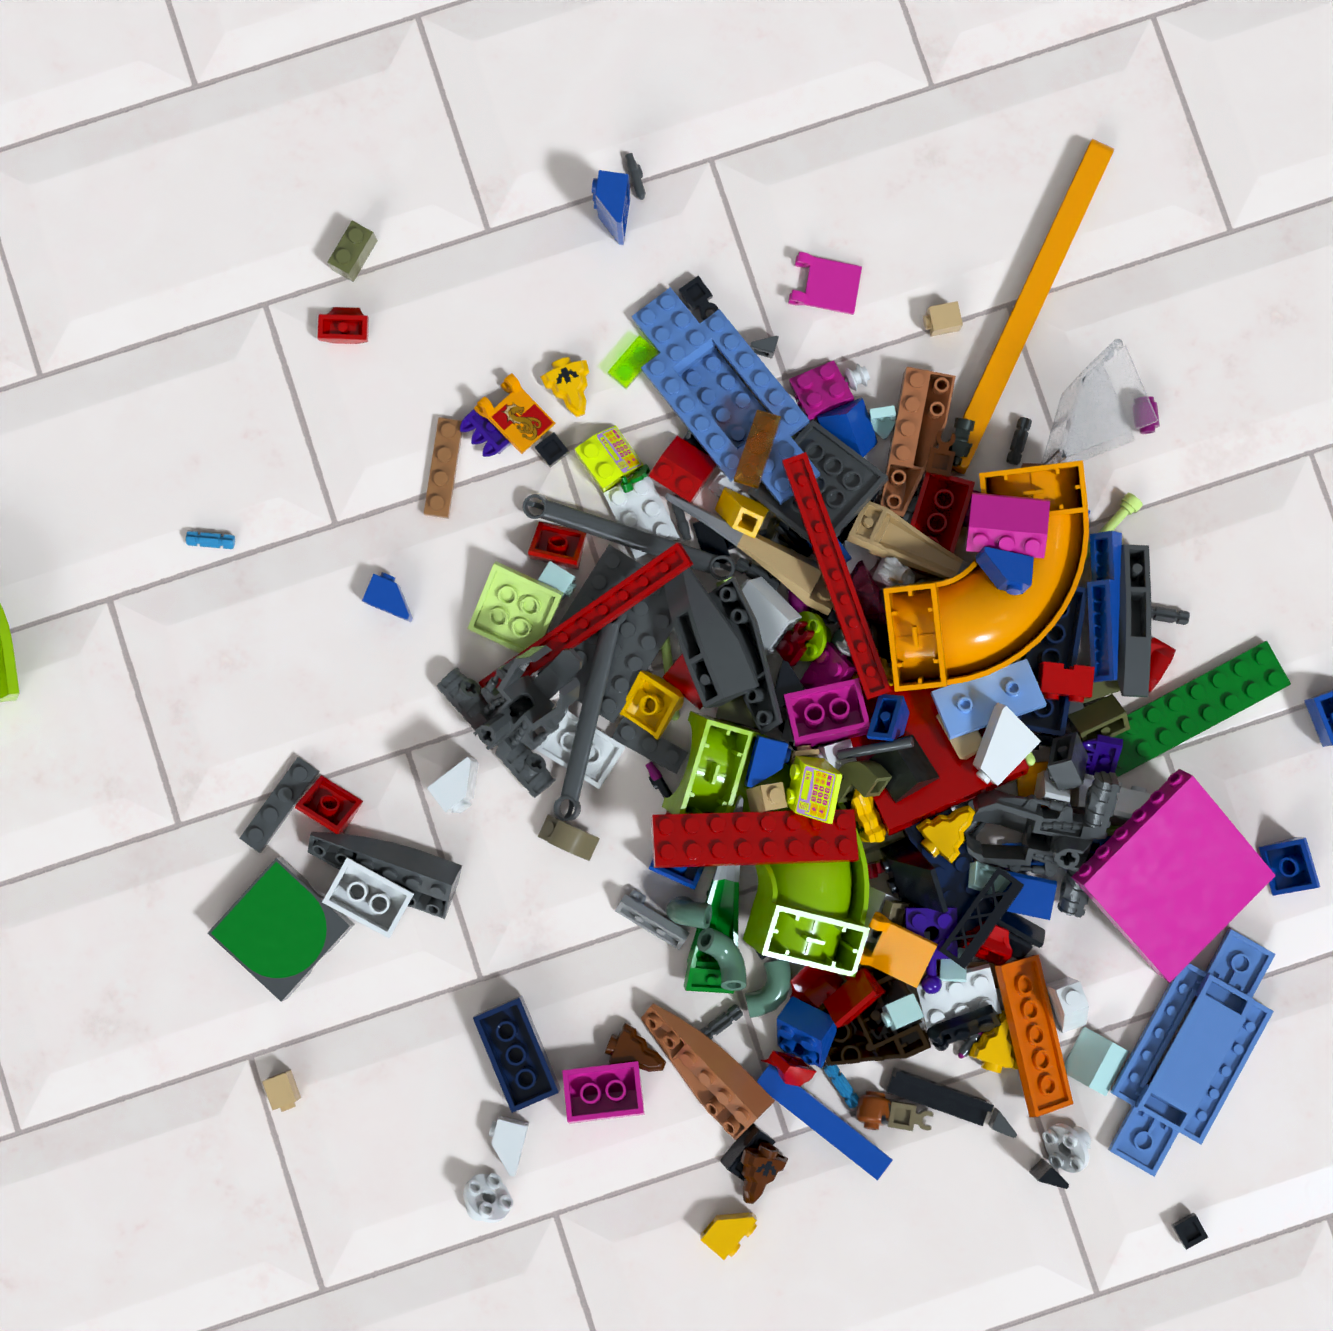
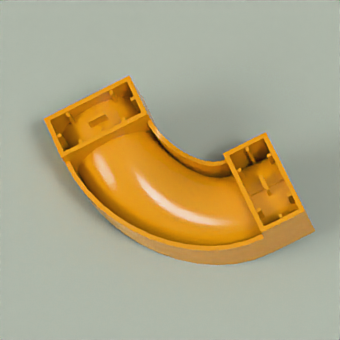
M1083 460L979 473L981 493L1050 500L1044 559L1034 558L1032 585L1023 594L1010 595L1004 590L997 589L975 560L963 572L945 580L888 586L883 589L895 692L947 687V685L968 682L990 675L1024 656L1055 626L1077 589L1087 555L1089 518Z

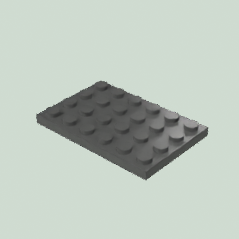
M609 544L558 626L639 570L643 565ZM664 585L627 610V617L620 625L599 715L612 723H615L626 704V697L639 672L649 669L674 629ZM599 631L573 648L583 659L582 668L571 679L573 680L577 677L580 683L579 699L577 700L580 703H583Z

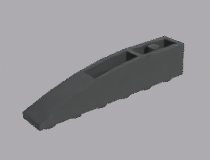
M1123 544L1121 548L1117 681L1122 696L1148 697L1151 658L1149 545Z
M690 567L666 583L664 587L676 636L703 707H720L758 687L759 683L741 639Z
M732 577L708 594L741 639L759 683L758 687L743 694L742 697L761 735H764L782 724L783 721L757 619L736 577Z
M311 832L309 838L308 853L339 870L348 857L413 892L414 895L408 907L443 919L446 918L459 882L462 865L415 848L369 837Z

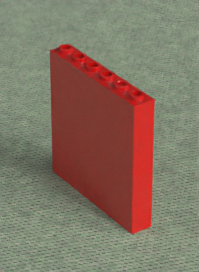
M894 684L890 686L891 692L886 694L904 696L910 713L904 734L898 738L913 735L938 773L939 779L897 803L894 802L886 788H884L879 796H873L874 806L879 812L881 821L889 836L926 818L928 819L973 799L977 794L993 790L1028 773L1029 766L1025 759H1023L998 786L991 782L986 784L976 775L979 771L973 765L976 754L967 760L960 759L936 717L939 713L931 696V691L943 687L895 692ZM863 692L869 722L871 723L878 696L866 700ZM986 728L978 730L982 738ZM867 735L849 738L853 747L887 741L868 739ZM875 754L856 757V760H869Z

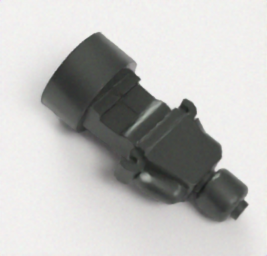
M955 418V442L949 447V451L955 452L953 466L955 467L961 465L962 458L960 457H967L970 452L972 443L969 444L967 442L970 431L974 430L975 421Z

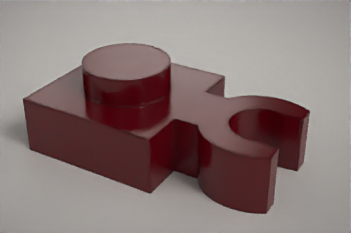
M807 621L797 622L794 631H787L775 648L783 660L788 661L790 666L797 664L808 649L804 644L805 641L812 639L815 632L813 630H806L804 632L808 624Z
M880 861L867 863L869 879L877 878L879 873L884 872Z

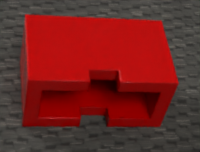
M1039 663L1038 685L1044 699L1059 700V696L1069 697L1068 701L1084 703V699L1092 697L1095 667L1073 665L1069 669H1064L1063 663Z

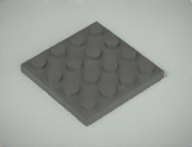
M812 419L794 441L804 453H807L810 461L820 472V476L816 478L836 537H838L889 479L885 473ZM758 479L747 491L748 495L766 507L770 513L810 543L794 495L780 505L761 480Z

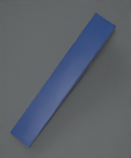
M1116 531L1090 534L1092 581L1087 582L1090 661L1091 667H1095L1093 682L1117 680L1122 533Z
M769 1064L756 1081L772 1098L877 1181L893 1161L892 1158L804 1088L785 1084L777 1068Z

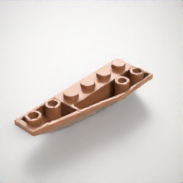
M906 367L903 373L896 419L885 470L889 480L882 488L880 501L881 506L889 508L900 517H904L925 472L930 448H936L937 433L939 431L943 433L947 424L956 377L954 375Z
M652 1004L641 1017L698 1101L735 1140L775 1102L735 1059L684 1020L656 1004Z

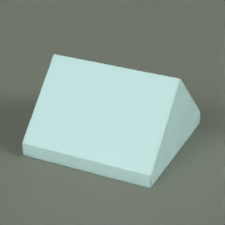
M1083 1027L1064 1063L1068 1076L1106 1096L1129 1051L1094 1031Z

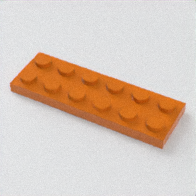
M1039 954L995 966L1029 1117H1039L1072 1105L1073 1099Z

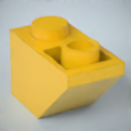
M724 487L714 509L731 528L754 539L768 513V509L762 504Z
M753 1212L716 1215L700 1234V1240L723 1260L728 1255L732 1257L741 1246L739 1244L740 1240L744 1236L749 1237L756 1229V1215Z

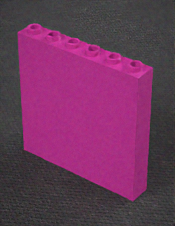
M1178 769L1169 776L1168 780L1157 791L1151 794L1150 798L1139 809L1133 812L1132 816L1122 827L1115 830L1113 836L1104 845L1097 848L1095 854L1086 863L1081 865L1072 878L1151 968L1170 983L1276 875L1195 777Z

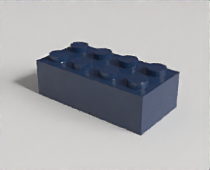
M522 995L476 1014L473 1017L511 1113L560 1092L561 1088Z

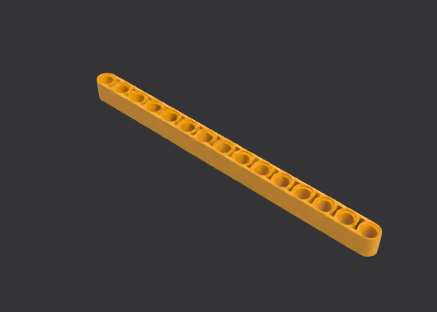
M1092 139L1086 149L964 413L963 419L975 421L974 430L970 431L967 442L969 444L972 443L968 456L960 457L962 458L960 466H952V469L959 473L965 474L1114 152V148Z

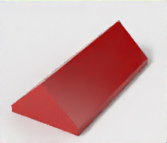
M926 473L910 525L954 554L975 482L952 475L949 478ZM909 567L911 570H913V571H915V572H918V573H920V574H922V575L936 576V575H933V574H930V573H927V572H924V571H921V570H918V569Z

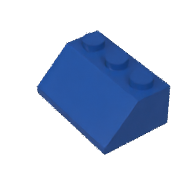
M599 170L598 178H593L592 182L594 209H597L598 218L617 243L624 245L631 199L629 174Z

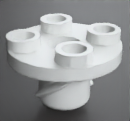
M1057 1123L1043 1133L1045 1147L1049 1154V1162L1054 1168H1061L1069 1173H1078L1087 1166L1089 1161L1088 1149H1091V1138L1082 1127L1071 1128L1066 1124Z
M495 1173L475 1175L464 1187L463 1196L466 1211L473 1220L496 1223L504 1219L513 1207V1199L507 1187L502 1183L500 1176Z

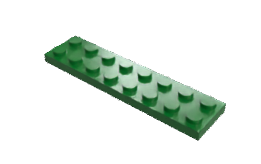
M1264 641L1127 714L1130 729L1114 736L1115 738L1123 739V747L1115 770L1116 776L1119 777L1291 685L1269 643Z

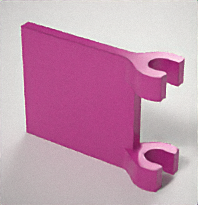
M799 252L796 256L795 266L809 268L805 293L792 290V293L789 295L788 304L806 305L854 315L862 266L814 257L808 253Z

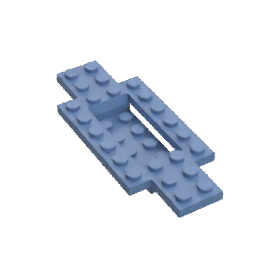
M670 287L632 315V320L659 352L656 357L641 367L643 373L730 482L747 469L753 470L780 505L793 496L782 460L804 453L791 436L810 423L808 417L720 309L699 323ZM716 347L720 350V352L724 355V357L728 360L732 367L737 371V373L741 376V378L745 381V383L749 386V388L753 391L757 398L762 402V404L774 417V420L763 408V406L759 403V401L755 398V396L751 393V391L747 388V386L743 383V381L739 378V376L734 372V370L730 367V365L726 362L722 355L718 352ZM810 461L815 478L820 476V472Z
M1228 928L1205 972L1189 963L1169 983L1110 1091L1113 1095L1132 1105L1108 1148L1110 1152L1155 1177L1178 1133L1202 1145L1274 1012L1255 1001L1252 997L1276 954ZM1196 995L1197 999L1195 1000L1191 1010L1189 1011L1186 1019L1184 1020L1180 1030L1178 1031L1174 1041L1172 1042L1150 1085H1147V1082L1149 1081L1171 1038L1173 1037L1194 996Z

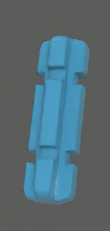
M188 531L186 534V544L188 546L200 544V547L221 548L223 546V549H233L235 546V536L230 534L221 536L219 533L207 532L198 534L196 531Z
M827 1064L824 1067V1071L828 1077L832 1078L831 1081L842 1098L845 1097L844 1101L848 1107L852 1109L858 1106L859 1097L856 1093H853V1088L843 1073L839 1072L838 1066H828Z

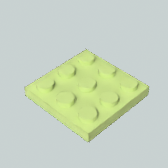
M496 561L492 566L467 629L520 653L547 634L564 592Z

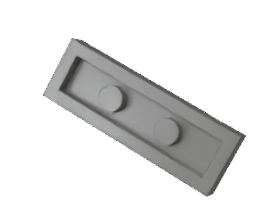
M633 889L629 895L625 894L615 912L678 950L682 947L690 934L688 931L644 905L646 896Z

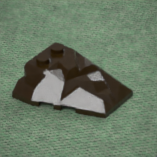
M862 965L859 967L858 970L866 968L886 992L848 1025L839 1028L836 1026V1034L826 1058L828 1066L897 1058L905 1059L931 1048L922 1018L894 1031L890 1027H886L882 1020L883 1006L911 994L906 983L872 966ZM824 1003L817 1008L829 1014Z

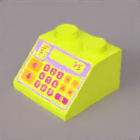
M616 425L593 435L574 449L577 457L603 493L622 482V476L625 475L627 478L644 466Z
M795 756L794 764L790 768V786L785 793L787 806L794 813L832 824L842 774L824 758Z

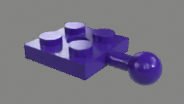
M956 906L947 907L948 911L945 913L925 907H905L906 929L924 938V931L927 927L935 926L938 929L937 937L931 940L938 945L926 968L927 975L923 977L921 982L922 989L928 994H936L942 987V981L936 975L937 959H950L939 950L957 926ZM957 940L952 941L947 950L958 958Z

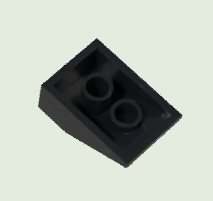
M907 837L880 848L882 855L880 864L883 871L888 873L889 879L886 882L892 894L896 893L902 901L942 913L948 911L935 868Z

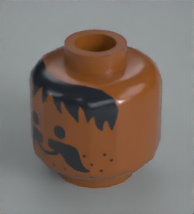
M866 1091L865 1095L859 1097L856 1118L859 1122L864 1123L863 1128L879 1130V1126L888 1124L891 1103L885 1098L886 1094Z

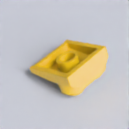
M643 670L639 672L632 685L620 715L625 716L658 740L675 712L682 708L684 696L679 689L661 677Z

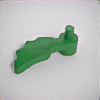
M647 464L635 472L631 478L627 479L625 475L621 477L623 481L621 487L624 493L632 491L634 489L633 483L639 482L648 476L647 474L650 472Z

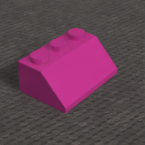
M972 492L966 551L980 552L986 546L1044 559L1050 500Z
M859 678L784 694L795 750L798 746L811 745L813 747L867 735L870 722Z
M638 1061L562 1070L567 1122L569 1124L645 1115Z

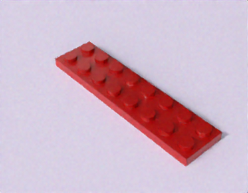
M854 809L835 810L832 824L821 822L793 811L659 814L651 816L654 868L856 862L859 860Z

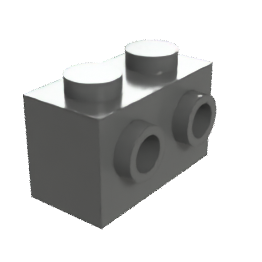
M1077 732L1055 737L1052 741L1047 765L1050 780L1056 783L1059 791L1074 789L1084 783L1088 754Z

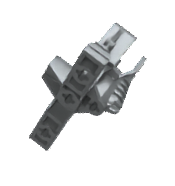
M546 645L532 647L522 655L499 667L496 670L497 674L481 690L478 683L473 679L467 678L459 671L458 667L448 673L437 685L439 691L446 696V699L451 702L474 729L475 732L473 734L475 736L478 735L480 740L488 745L486 747L487 750L498 745L495 755L503 761V764L510 769L511 773L534 798L550 787L556 779L550 775L543 757L533 753L531 750L536 749L546 740L549 734L559 729V723L566 715L568 707L579 699L580 683L577 677L573 680L571 679L582 668L583 659L573 648H565L534 680L529 675L521 676L530 662H536L552 651ZM500 678L502 681L499 684L498 688H495L498 684V679ZM559 691L557 707L552 709L555 705L550 699ZM542 726L546 731L537 735L535 730Z
M1105 771L1094 774L1095 779L1086 793L1084 815L1073 813L1069 802H1049L1038 799L1033 794L1027 797L1015 796L995 789L977 794L975 798L968 800L967 806L969 805L975 811L973 821L1001 825L1023 833L1022 846L981 844L980 841L971 838L965 832L968 853L980 863L1010 868L1011 872L1015 873L1019 872V870L1031 871L1034 874L1053 877L1059 867L1068 869L1061 882L1060 902L1057 908L1060 912L1066 913V915H1074L1081 918L1085 914L1084 906L1088 904L1089 897L1073 880L1072 876L1080 869L1082 864L1086 863L1094 855L1090 852L1093 840L1107 838L1108 833H1106V830L1111 824L1109 819L1113 817L1118 800L1117 793H1120L1121 789L1117 779L1118 776H1116V773H1106ZM1041 805L1048 806L1050 809L1041 808ZM1032 859L1044 863V866H1042V865H1032V866H1030V865H1031Z

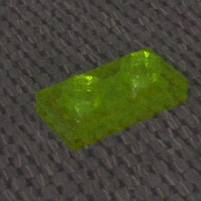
M639 335L607 373L627 390L642 372L641 367L652 360L658 354V350Z

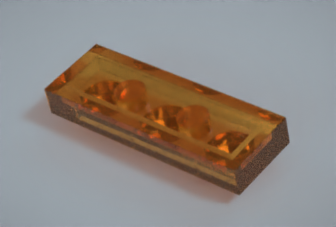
M761 410L756 411L734 482L759 488L781 422V416Z

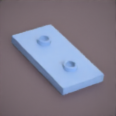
M1027 659L1010 664L990 675L968 682L951 684L947 687L931 691V696L950 740L986 728L994 706L997 703L1006 705L1017 717L1046 707V701Z

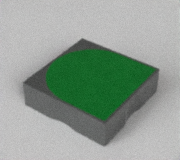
M283 857L275 858L207 934L282 1002L290 997L310 975L318 961L330 952L355 924L343 913L322 903L324 897L319 895L309 884L308 880Z

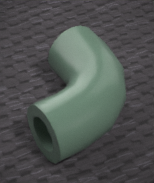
M681 896L672 899L668 903L666 914L674 923L708 929L712 918V906L708 903L694 902L689 897Z
M710 927L703 929L698 936L697 947L700 951L713 956L718 962L721 971V987L730 991L746 988L745 962L737 945L730 937Z
M777 959L764 963L766 972L765 985L762 989L745 993L750 1018L772 1012L785 1001L791 987L789 961Z

